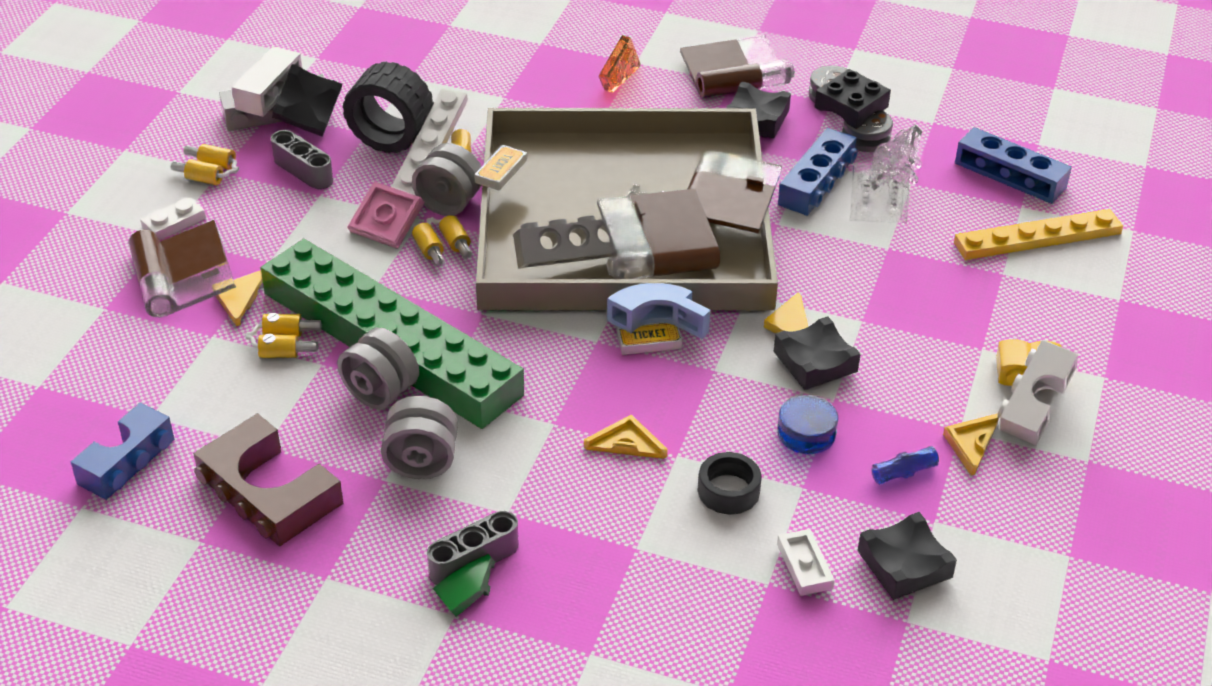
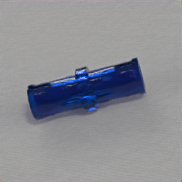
M928 446L911 453L902 452L897 454L896 458L873 464V468H871L872 476L879 485L900 477L907 479L914 476L918 471L938 466L939 455L933 446Z

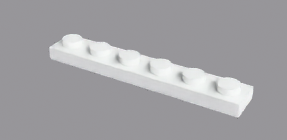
M441 89L391 186L392 188L415 195L412 188L413 173L435 147L448 142L468 102L467 93Z

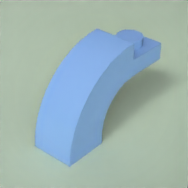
M645 283L624 288L607 298V321L630 333L642 325L657 322L673 324L701 339L709 333L711 310L693 302L692 291L686 288L664 283Z

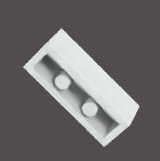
M273 46L233 85L232 97L234 98L235 110L264 117L277 103L291 65L294 64L302 68L301 53Z

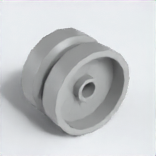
M453 143L440 144L416 168L412 175V188L415 195L423 199L424 206L432 212L443 216H455L464 210L471 198L481 188L482 185L475 183L474 176L481 168V164L471 152L462 146Z
M376 327L368 331L358 340V343L345 350L337 361L338 372L344 385L355 398L372 409L382 410L388 407L398 398L400 393L409 389L419 377V365L414 353L400 337L385 328Z
M410 396L397 401L389 408L386 417L385 433L381 445L383 462L390 470L403 477L412 479H431L442 475L451 467L454 459L455 440L458 430L456 414L445 403L426 396Z

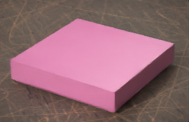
M374 181L347 228L351 233L398 249L424 205V201L421 197Z

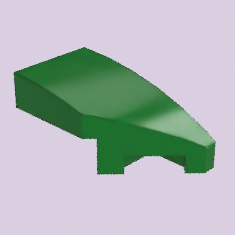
M489 554L482 556L461 567L432 589L454 616L457 617L483 594L484 596H489L491 587L488 582L491 568H494L495 561Z

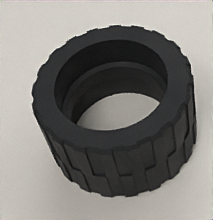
M395 62L375 63L370 68H367L346 94L342 107L344 110L343 115L349 129L352 130L353 134L362 143L384 153H398L408 149L414 143L434 104L433 96L425 81L416 72L411 71L410 68ZM374 96L381 97L393 104L401 113L403 119L394 117L384 111Z

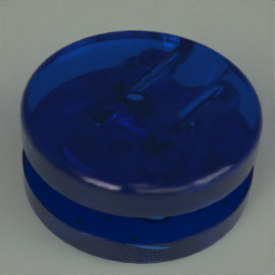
M799 395L785 401L779 410L778 437L787 448L801 454L821 453L829 449L835 442L839 420L837 410L830 402L818 396Z

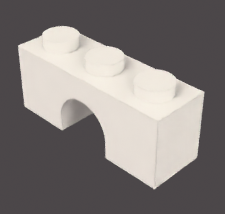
M1045 340L1040 342L1037 350L1032 348L1025 362L1027 368L1024 374H1018L1013 382L1011 391L1014 393L1010 400H1004L999 408L997 417L1000 418V431L1036 446L1050 421L1051 406L1038 401L1034 395L1043 389H1052L1064 394L1077 369L1078 354Z

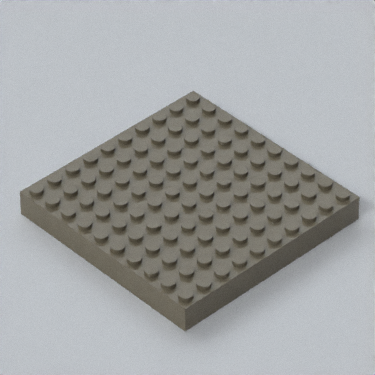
M488 108L484 164L502 145L527 152V161L500 191L482 185L476 273L477 310H607V298L624 288L645 283L671 284L691 290L692 301L710 310H775L778 279L769 208L767 209L759 234L709 223L720 250V264L717 269L649 277L644 267V251L647 245L629 200L631 195L686 190L692 176L699 171H707L744 180L747 179L748 175L765 178L756 109ZM615 212H622L623 216L633 215L638 250L631 255L518 269L513 234L518 229H521L520 225L538 222V227L547 226L549 221L566 219L567 223L578 222L577 218L590 215L595 216V220L606 219L605 215ZM598 229V238L603 242H608L609 236L607 232ZM576 233L569 234L570 242L573 245L580 246V237ZM541 236V245L546 249H552L553 243L551 239Z

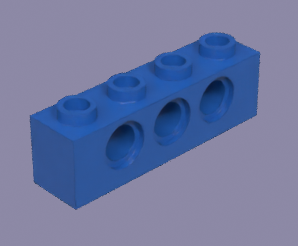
M827 127L780 182L778 206L806 216L810 214L814 207H819L826 192H831L835 181L843 177L849 164L855 162L858 154V149L855 148L856 137Z
M973 127L958 142L955 164L1050 204H1053L1067 189L1072 169L1070 165L976 127Z

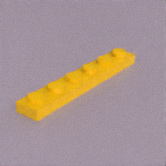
M1102 209L955 234L954 244L964 260L1120 235L1123 224L1111 209Z

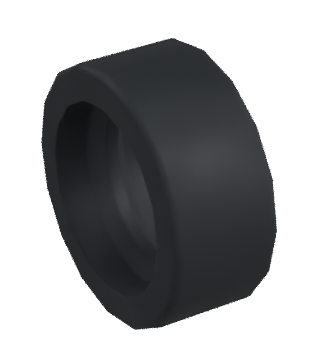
M734 452L717 453L708 457L700 466L697 488L699 498L707 508L717 513L727 515L741 514L752 509L758 502L762 474L759 466L751 458L743 454ZM731 475L745 480L748 486L737 491H727L714 486L710 481L719 476Z

